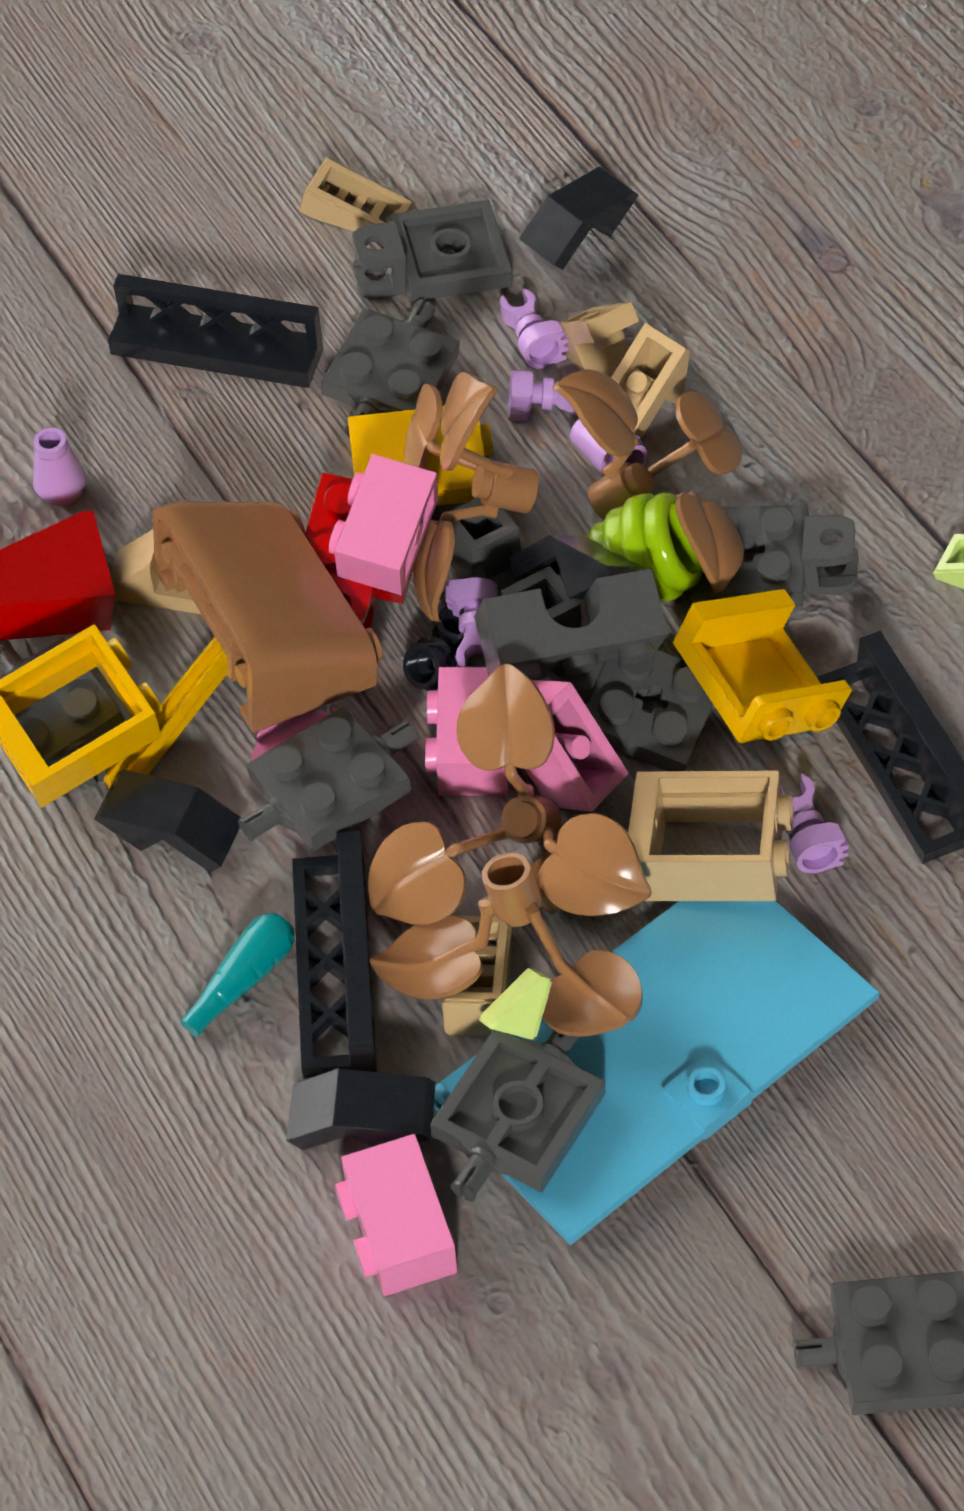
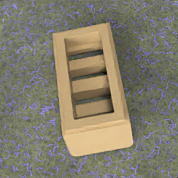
M325 157L304 191L299 212L318 221L354 232L356 229L367 225L386 223L379 219L384 209L394 212L393 214L410 212L413 210L415 202ZM346 198L355 200L353 205L345 202ZM365 204L374 206L370 214L362 211Z
M459 916L468 920L478 934L481 916ZM496 916L492 917L489 942H497V946H487L483 950L476 952L482 964L495 965H482L480 977L470 985L490 987H468L458 994L442 998L444 1030L448 1035L490 1036L493 1029L488 1028L479 1021V1017L509 987L513 927L500 921Z

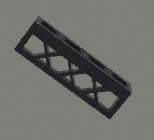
M123 274L117 275L113 287L119 315L108 338L110 354L305 388L310 387L323 352L318 307ZM132 295L146 297L156 307L133 304ZM181 305H194L206 315L191 314ZM231 313L246 314L256 323L240 322ZM284 320L305 324L306 333L290 331L281 322Z
M878 631L864 636L859 641L857 662L817 676L821 684L846 680L849 685L861 680L868 691L870 698L866 707L846 701L836 723L922 864L964 848V761L882 632ZM854 719L860 721L859 726ZM868 723L893 731L897 738L893 750L870 744L867 741L864 733ZM902 748L904 749L906 754L901 753ZM882 763L887 764L886 770L883 767ZM895 767L917 773L921 776L925 783L921 795L896 788L891 780ZM930 792H931L932 796L934 797V799L928 798ZM909 807L915 809L914 814H912ZM926 812L946 818L954 832L929 841L919 825L922 813Z
M360 831L336 832L337 855L292 858L301 1070L303 1078L315 1077L338 1068L377 1072L365 867ZM339 874V889L325 903L306 890V877ZM307 906L314 911L309 918ZM339 907L341 909V915L335 912V910ZM325 920L342 932V940L327 955L309 942V936ZM310 958L317 963L311 971ZM342 958H343L344 968H343L341 965L338 964V962H339ZM328 972L345 984V993L330 1008L311 994V989ZM312 1011L320 1016L314 1024ZM345 1011L347 1021L340 1017ZM331 1025L348 1038V1055L314 1057V1042Z

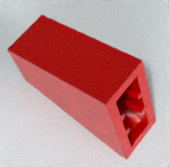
M93 510L79 512L0 549V641L76 634L94 624L99 631L111 630L115 591Z

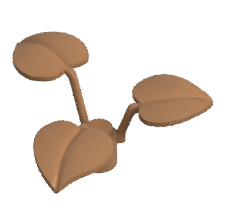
M581 370L565 376L552 387L570 403L580 421L598 445L610 455L616 456L613 462L602 469L605 476L592 483L588 488L590 504L603 520L610 510L623 506L628 498L643 493H650L654 489L653 476L696 449L705 466L714 474L726 475L740 465L742 450L736 434L723 422V418L716 406L706 396L697 391H688L682 394L675 403V412L679 425L691 441L646 468L638 462L633 464L625 463L638 444V438L632 431L638 423V416L628 395L614 379L598 371ZM696 492L675 495L678 497L675 501V509L679 523L715 595L726 588L743 562L744 546L733 521L717 502L707 500L702 503L699 494Z
M461 372L455 377L444 406L443 414L442 401L438 389L434 385L423 384L416 403V412L413 414L408 426L404 446L405 464L424 469L430 452L440 457L443 470L452 471L457 464L474 470L472 495L475 498H480L482 506L446 511L442 513L439 521L430 520L414 562L413 584L421 609L430 620L441 622L438 615V605L454 553L455 534L453 523L458 520L480 516L496 518L499 508L527 514L535 503L539 484L538 472L535 469L492 461L465 448L484 410L495 393L498 392V388L485 383L475 375L467 372ZM440 423L441 433L444 437L442 446L435 440Z
M511 664L499 666L467 698L460 710L456 729L460 749L469 762L475 767L486 771H494L504 767L507 780L518 791V797L510 800L503 809L501 816L502 827L446 847L444 836L436 825L429 822H414L403 825L387 836L379 846L368 875L369 902L375 913L416 925H428L442 921L453 914L461 905L466 890V875L462 866L453 857L460 853L509 838L524 844L544 842L545 849L552 854L544 861L539 870V884L546 897L554 905L569 913L585 916L618 913L642 903L652 894L650 885L643 873L635 845L629 834L619 823L605 815L590 813L569 819L558 832L561 825V814L557 805L547 797L533 796L532 785L526 784L517 774L516 767L536 769L547 762L553 750L555 728L549 707L537 686L525 673Z
M548 850L531 865L525 856L518 853L500 854L486 863L482 870V880L488 897L478 902L481 911L478 934L468 920L451 914L446 919L428 925L415 924L402 933L385 950L369 957L370 964L376 974L395 990L421 999L447 998L467 989L480 977L482 963L476 952L487 947L492 917L495 915L500 921L512 927H521L532 923L554 966L562 974L550 980L552 984L542 1016L544 1022L551 1029L560 1034L575 1037L592 1036L624 1027L627 1022L633 1021L639 1014L643 1004L642 987L638 975L630 963L623 957L605 950H592L581 956L572 967L563 958L539 910L544 908L549 914H555L559 910V907L546 897L539 884V870L544 861L552 854Z

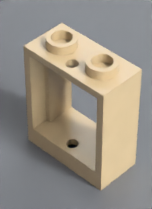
M779 770L637 772L628 834L635 845L643 873L652 891L651 896L645 901H776L778 877H788L790 868L788 840H782L783 831H792L794 824L793 796L782 795ZM763 821L759 855H662L666 822Z

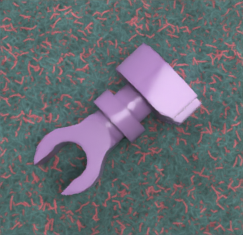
M522 289L524 305L520 307L509 305L507 299L502 295L500 298L502 321L515 329L516 336L518 337V348L526 363L532 368L543 369L566 360L564 352L569 351V346L566 344L569 343V340L558 321H544L540 315H537L535 295L527 289Z
M511 370L508 421L526 422L530 417L531 404H540L541 410H552V406L556 405L561 410L568 411L575 416L577 414L570 403L556 390L552 389L554 378H542V383L533 382L532 371Z
M485 578L449 580V586H446L447 607L453 610L454 616L459 617V631L464 634V638L456 651L458 667H467V661L473 655H483L474 616L483 599L498 596L497 584L492 580Z
M800 774V790L802 795L793 797L794 824L793 830L790 831L792 836L790 848L797 866L805 873H819L842 866L844 864L842 858L848 857L847 849H849L845 835L841 831L839 824L832 822L824 823L822 815L814 810V783L806 775Z

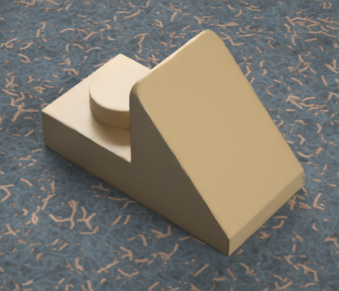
M632 301L593 307L559 323L569 340V343H566L569 346V351L564 353L579 371L593 370L606 375H611L616 371L629 349L623 329L639 322Z
M644 323L611 377L623 388L636 410L638 423L632 431L640 438L646 432L665 399L675 404L677 399L684 394L690 350L647 323Z
M153 529L118 550L110 572L115 591V601L201 614L187 590L179 593L175 588L166 591L157 576L154 562Z

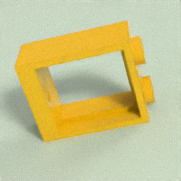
M95 624L0 679V746L41 808L161 737L156 715L162 712L158 699L145 681L136 686L127 672L128 669L132 668V664L125 650L115 637L106 642ZM98 667L131 718L48 767L14 715Z

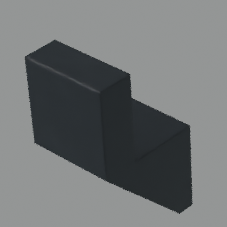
M599 166L548 195L519 239L552 265L563 270L591 228L611 237L639 194Z
M548 535L509 557L515 578H527L550 566L558 576L562 575L569 599H585L584 596L596 578L644 570L643 566L628 560L622 555L609 551L603 545L585 536Z
M123 769L118 772L94 819L139 851L164 840L205 870L212 872L222 866L240 829L238 820L241 817L197 786Z
M338 1068L295 1083L292 1086L286 1141L302 1150H306L349 1135L369 1147L415 1134L418 1143L430 1140V1124L433 1119L436 1082L428 1077Z

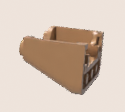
M176 501L153 510L155 572L166 591L174 588L178 593L184 590L188 591L227 655V675L232 682L238 680L242 688L246 687L247 703L240 705V714L252 733L377 685V661L381 660L383 656L380 641L373 629H365L305 537L303 522L295 510L288 511L282 503Z

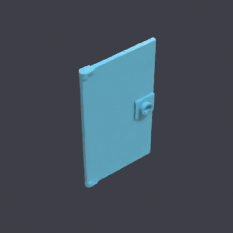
M678 901L612 951L628 961L638 975L643 993L641 1010L633 1021L627 1022L622 1028L597 1035L579 1037L567 1055L578 1068L605 1080L606 1094L542 1193L508 1175L501 1174L570 1246L703 1139L707 1140L752 1104L754 1098L879 999V991L778 902ZM542 1018L537 1037H534V1040L516 1035L513 1036L521 1040L546 1043L554 1030ZM476 1055L435 1085L434 1109L439 1112Z

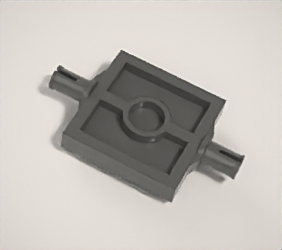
M423 299L415 301L410 314L404 321L363 307L322 379L321 395L346 403L355 410L353 416L416 409V403L423 384L434 385L438 391L440 390L459 355L460 341L426 329L430 318L435 313V308L428 301H426L423 307ZM347 425V426L345 427V433L347 434L348 437H350V436H349V427H348V425Z
M64 637L36 655L25 660L20 658L8 640L0 641V646L6 655L5 657L0 651V668L4 672L0 679L65 642L66 639ZM90 671L14 715L48 767L125 722L120 709ZM107 770L96 775L100 782L104 780V774ZM94 777L85 782L90 787L98 785Z
M343 706L247 763L249 778L266 797L267 804L238 820L242 832L252 842L256 837L280 824L296 832L314 852L337 838L336 832H347L412 792L409 776L391 756L419 740L414 726L409 724L407 719H404L400 724L378 736L364 729Z
M554 1030L546 1043L521 1040L508 1033L492 1031L430 1124L432 1137L463 1152L469 1159L455 1181L451 1183L450 1187L459 1197H462L464 1194L465 1200L474 1201L491 1172L508 1175L541 1193L544 1191L606 1094L605 1080L578 1068L567 1056L579 1037L566 1036Z
M963 1271L834 1282L831 1288V1301L835 1317L832 1337L793 1340L794 1359L797 1369L836 1364L837 1371L847 1385L852 1415L964 1405Z

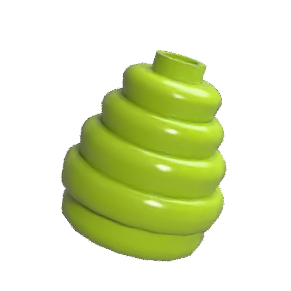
M669 492L660 493L655 496L650 493H643L628 498L623 506L610 510L604 521L594 524L589 534L584 536L603 545L609 551L622 555L628 560L643 566L644 570L652 568L660 602L666 603L680 597L684 591L697 586L704 571L679 523L675 509V501L678 497Z

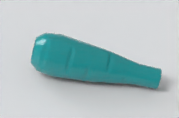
M266 913L256 917L227 953L198 1001L181 1019V1025L193 1036L198 1037L218 1015L266 977L292 950V945L295 942L292 925L277 913Z

